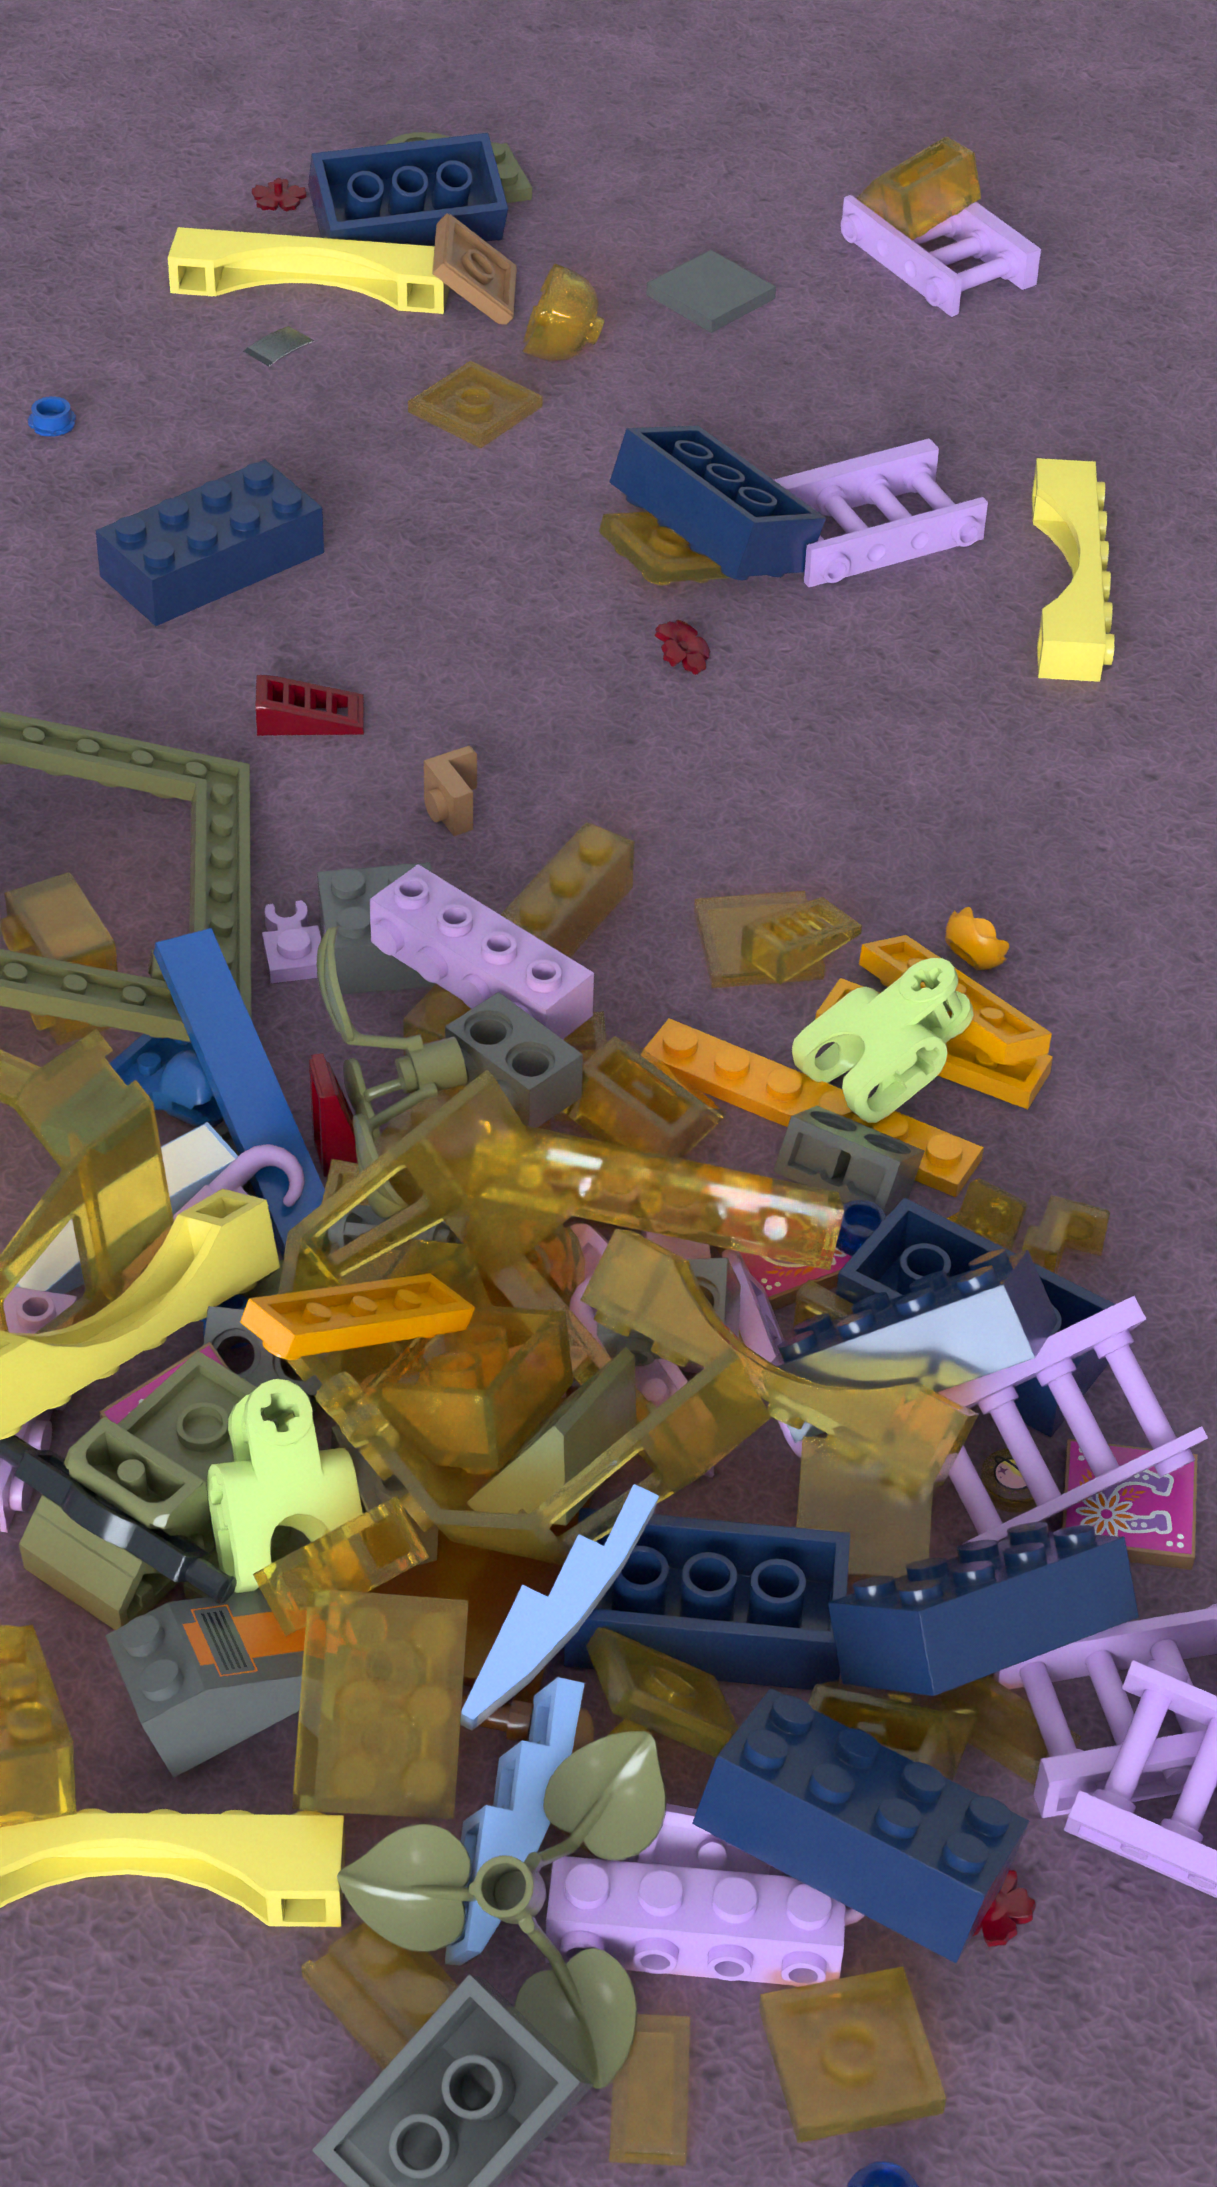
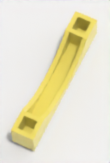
M178 227L168 255L170 293L216 297L231 291L259 285L313 283L357 291L381 300L399 311L444 314L450 287L432 274L435 246Z
M1036 459L1032 489L1033 525L1048 535L1063 552L1073 574V579L1058 598L1042 609L1037 642L1038 678L1100 682L1103 665H1112L1114 634H1106L1110 633L1113 606L1112 602H1108L1111 573L1106 571L1109 542L1104 541L1107 527V511H1103L1105 482H1097L1096 462Z
M221 1189L178 1214L164 1243L144 1272L120 1297L95 1315L67 1328L39 1334L9 1333L0 1330V1439L17 1434L22 1429L23 1424L44 1411L66 1404L71 1399L72 1394L95 1380L115 1374L121 1364L139 1353L159 1347L166 1341L167 1336L190 1322L206 1318L208 1306L216 1307L234 1295L252 1290L256 1287L257 1281L279 1269L280 1264L267 1200Z
M12 1808L0 1812V1908L45 1887L85 1877L132 1874L170 1878L206 1888L241 1905L268 1926L341 1927L343 1891L338 1883L337 1874L345 1868L344 1815H325L317 1811H300L293 1815L252 1814L243 1810H229L221 1814H181L169 1809H159L149 1813H108L104 1810L93 1808L83 1809L76 1813L35 1812L27 1808Z

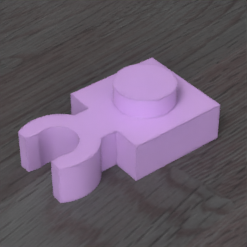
M302 900L295 901L296 914L288 918L278 916L275 913L273 904H267L265 907V926L268 932H262V944L270 983L317 978V950L321 942L318 925L307 927L308 911L306 904Z

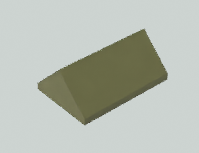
M627 1347L623 1348L541 1420L466 1503L476 1513L567 1525L637 1442L635 1356Z

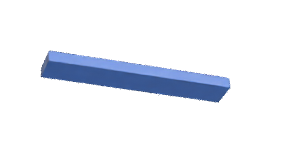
M212 928L156 942L153 954L238 1154L240 1155L254 1146L270 1144L282 1147L293 1154L303 1168L305 1183L302 1195L291 1207H287L283 1203V1198L289 1190V1179L282 1169L276 1166H266L249 1179L256 1196L267 1200L274 1239L283 1260L295 1259L337 1245L338 1243L330 1242L328 1237L329 1223L333 1217H336V1214Z

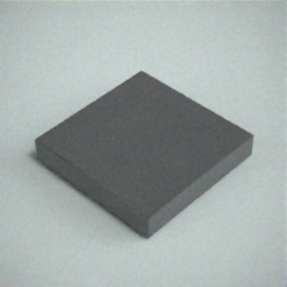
M709 250L647 282L646 295L712 333L774 300L776 286L717 252Z

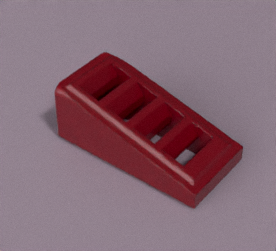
M256 676L257 736L364 735V694L278 676ZM316 708H326V712L316 710ZM337 708H348V716L337 714Z
M324 1054L311 1055L309 1072L312 1134L323 1176L332 1178L359 1173L353 1129L354 1115Z

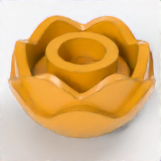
M965 907L958 913L954 910L948 920L945 941L951 950L976 970H988L1003 964L1007 960L1005 955L1009 950V943L996 938L993 924L983 918H974L973 910L970 907Z

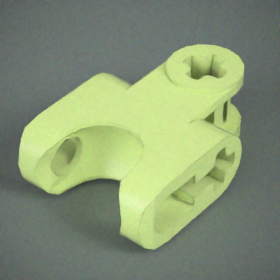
M942 958L925 959L909 967L898 980L881 993L869 987H860L849 992L805 1027L793 1042L792 1055L794 1064L816 1082L823 1081L828 1083L849 1071L843 1078L842 1084L847 1106L862 1120L868 1123H877L889 1116L942 1071L948 1053L945 1043L962 1033L970 1025L974 1016L973 1007L965 994L955 991L958 985V974L950 961ZM921 982H924L926 987L921 988ZM950 1010L952 1011V1017H949L947 1013ZM830 1042H835L832 1046L825 1050L819 1057L815 1058L818 1050L823 1045ZM879 1084L876 1092L872 1097L868 1098L871 1090Z
M281 1379L264 1382L252 1393L242 1398L233 1407L228 1418V1432L231 1438L234 1462L212 1464L208 1470L207 1495L219 1568L229 1576L236 1578L237 1584L233 1593L255 1591L268 1579L272 1571L270 1547L275 1527L289 1526L303 1532L311 1541L319 1568L325 1575L332 1578L359 1576L367 1564L369 1550L352 1458L345 1448L319 1451L312 1406L307 1394L298 1385ZM264 1410L266 1418H277L279 1428H276L274 1421H263L261 1412Z

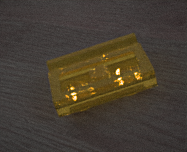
M365 1922L328 1947L329 1953L313 1963L310 1959L301 1965L303 1979L382 2070L389 2065L458 1987L428 1952L412 1951L397 1946L380 1936Z

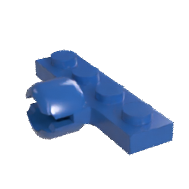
M145 1033L52 1112L53 1132L101 1153L140 1118L152 1110H164L169 1116L194 1127H199L206 1122L215 1127L224 1118L192 1043L171 1038H155Z

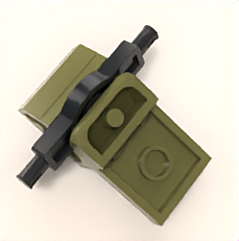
M197 1351L118 1424L104 1416L69 1448L65 1459L51 1450H37L16 1435L0 1439V1458L17 1468L14 1474L17 1478L43 1494L19 1543L24 1569L114 1630L126 1625L136 1617L145 1615L178 1582H189L212 1597L217 1603L227 1601L236 1588L237 1580L208 1562L211 1557L209 1552L215 1548L207 1495V1475L212 1464L234 1462L231 1438L228 1432V1418L233 1407L257 1387L200 1351ZM263 1410L261 1412L263 1421H274L276 1428H279L277 1418H266Z

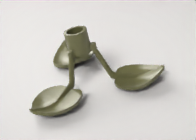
M339 926L329 928L324 934L317 950L316 962L320 991L336 1032H340L343 1041L348 1045L405 1049V1056L395 1059L398 1078L366 1089L358 1060L350 1058L346 1059L343 1063L346 1092L350 1104L355 1110L353 1129L361 1182L372 1211L379 1217L387 1218L403 1212L409 1207V1204L404 1202L394 1190L382 1167L379 1156L382 1154L383 1146L379 1127L421 1101L438 1096V1091L467 1084V1072L460 1046L454 1036L423 1044L420 1035L408 1038L365 1035L355 1029L348 1016L337 977L335 940ZM400 1089L405 1094L413 1092L379 1114H374L371 1102L375 1098Z
M622 1732L591 1742L567 1757L557 1767L548 1782L543 1808L546 1817L553 1825L563 1831L572 1833L569 1838L540 1853L531 1852L524 1862L507 1855L491 1858L481 1866L474 1882L469 1887H466L471 1876L472 1862L467 1849L450 1831L429 1824L412 1825L397 1830L386 1836L365 1855L340 1870L337 1874L338 1883L358 1916L380 1936L408 1950L430 1952L440 1950L456 1942L462 1935L466 1924V1911L463 1901H477L479 1906L489 1915L506 1923L519 1924L521 1930L531 1938L548 1959L553 1970L537 1972L530 1976L518 1992L515 2008L594 2084L592 2087L596 2089L607 2087L612 2083L630 2054L637 2026L636 1993L627 1971L618 1960L604 1950L597 1948L586 1949L577 1953L565 1963L559 1950L539 1927L535 1916L544 1904L546 1896L545 1884L538 1872L542 1867L575 1852L583 1841L594 1855L610 1861L624 1860L638 1855L652 1844L663 1826L667 1801L656 1741L648 1732Z

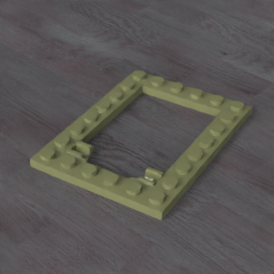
M0 711V764H16L40 769L54 776L68 775L97 781L107 787L121 786L149 792L160 798H178L191 801L189 934L212 928L251 1018L250 764ZM0 949V1006L28 1011L35 1015H51L87 1022L97 1027L108 1026L145 1033L155 1038H171L191 1042L153 954L154 950L151 951L148 962V974L151 976L147 978Z

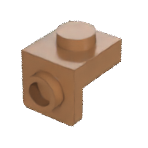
M466 746L424 760V802L430 818L434 822L442 821L453 836L473 830L472 790L477 789V753L471 746Z

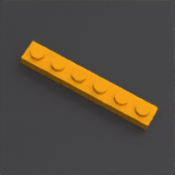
M670 1018L667 1019L640 1054L641 1067L785 1127H788L791 1116L812 1107L820 1106L920 1148L925 1152L915 1181L953 1197L958 1196L982 1161L984 1149L982 1146L897 1111L892 1112L877 1123H868L852 1112L847 1106L843 1089L823 1081L816 1082L804 1073Z

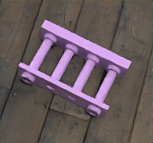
M929 167L915 172L911 198L872 211L854 196L844 197L841 220V233L849 243L858 245L925 296L930 305L938 306L951 317L959 314L962 291L996 278L1008 279L1022 290L1037 285L1041 249ZM915 215L929 220V222L901 232L891 225ZM944 235L957 241L931 252H927L919 246V244ZM971 256L977 259L980 258L985 262L957 274L946 266Z
M930 438L774 479V481L821 515L832 516L847 533L826 540L820 535L818 542L807 545L804 583L808 587L827 582L836 583L848 576L957 546L966 547L975 541L982 540L984 538L988 502L984 497L955 504L938 486L935 480L939 448ZM909 492H918L933 511L912 516L895 496ZM868 503L875 504L890 522L868 528L852 508Z
M1135 1296L1049 1336L1034 1359L918 1399L901 1407L891 1417L902 1440L920 1433L925 1443L932 1441L979 1534L965 1543L978 1540H996L999 1542L1008 1539L1007 1529L1020 1524L1041 1522L1153 1466L1159 1477H1162L1196 1460L1190 1448L1208 1439L1203 1427L1201 1426L1179 1438L1176 1437L1129 1346L1134 1342L1130 1331L1146 1320ZM1092 1349L1095 1350L1099 1359L1106 1357L1153 1449L1121 1466L1118 1465L1072 1375V1372L1077 1370L1072 1359ZM1034 1377H1037L1041 1387L1049 1386L1095 1476V1479L1062 1495L1014 1403V1400L1019 1398L1014 1387ZM976 1405H979L983 1415L991 1414L1037 1505L1036 1508L1005 1523H1002L956 1431V1428L961 1426L956 1415Z
M1217 1603L1206 1609L1126 1622L994 1673L993 1683L997 1692L1021 1687L1025 1688L1049 1757L1040 1760L1034 1790V1798L1042 1818L1069 1814L1079 1790L1092 1796L1096 1789L1104 1790L1134 1716L1126 1691L1122 1689L1123 1684L1118 1671L1129 1669L1133 1660L1146 1666L1149 1660H1157L1183 1671L1188 1676L1186 1683L1193 1686L1183 1659L1217 1654ZM1090 1676L1116 1745L1087 1751L1076 1749L1052 1682ZM1174 1712L1183 1734L1156 1738L1130 1802L1182 1793L1208 1726Z
M1133 1660L1122 1689L1141 1697L1104 1790L1096 1789L1093 1796L1079 1790L1064 1831L1217 1898V1850L1201 1844L1203 1835L1198 1832L1217 1784V1696L1186 1683L1188 1676L1172 1665L1157 1660H1149L1146 1666ZM1169 1709L1204 1724L1208 1728L1171 1819H1163L1161 1825H1158L1133 1814L1136 1806L1130 1801L1166 1712Z

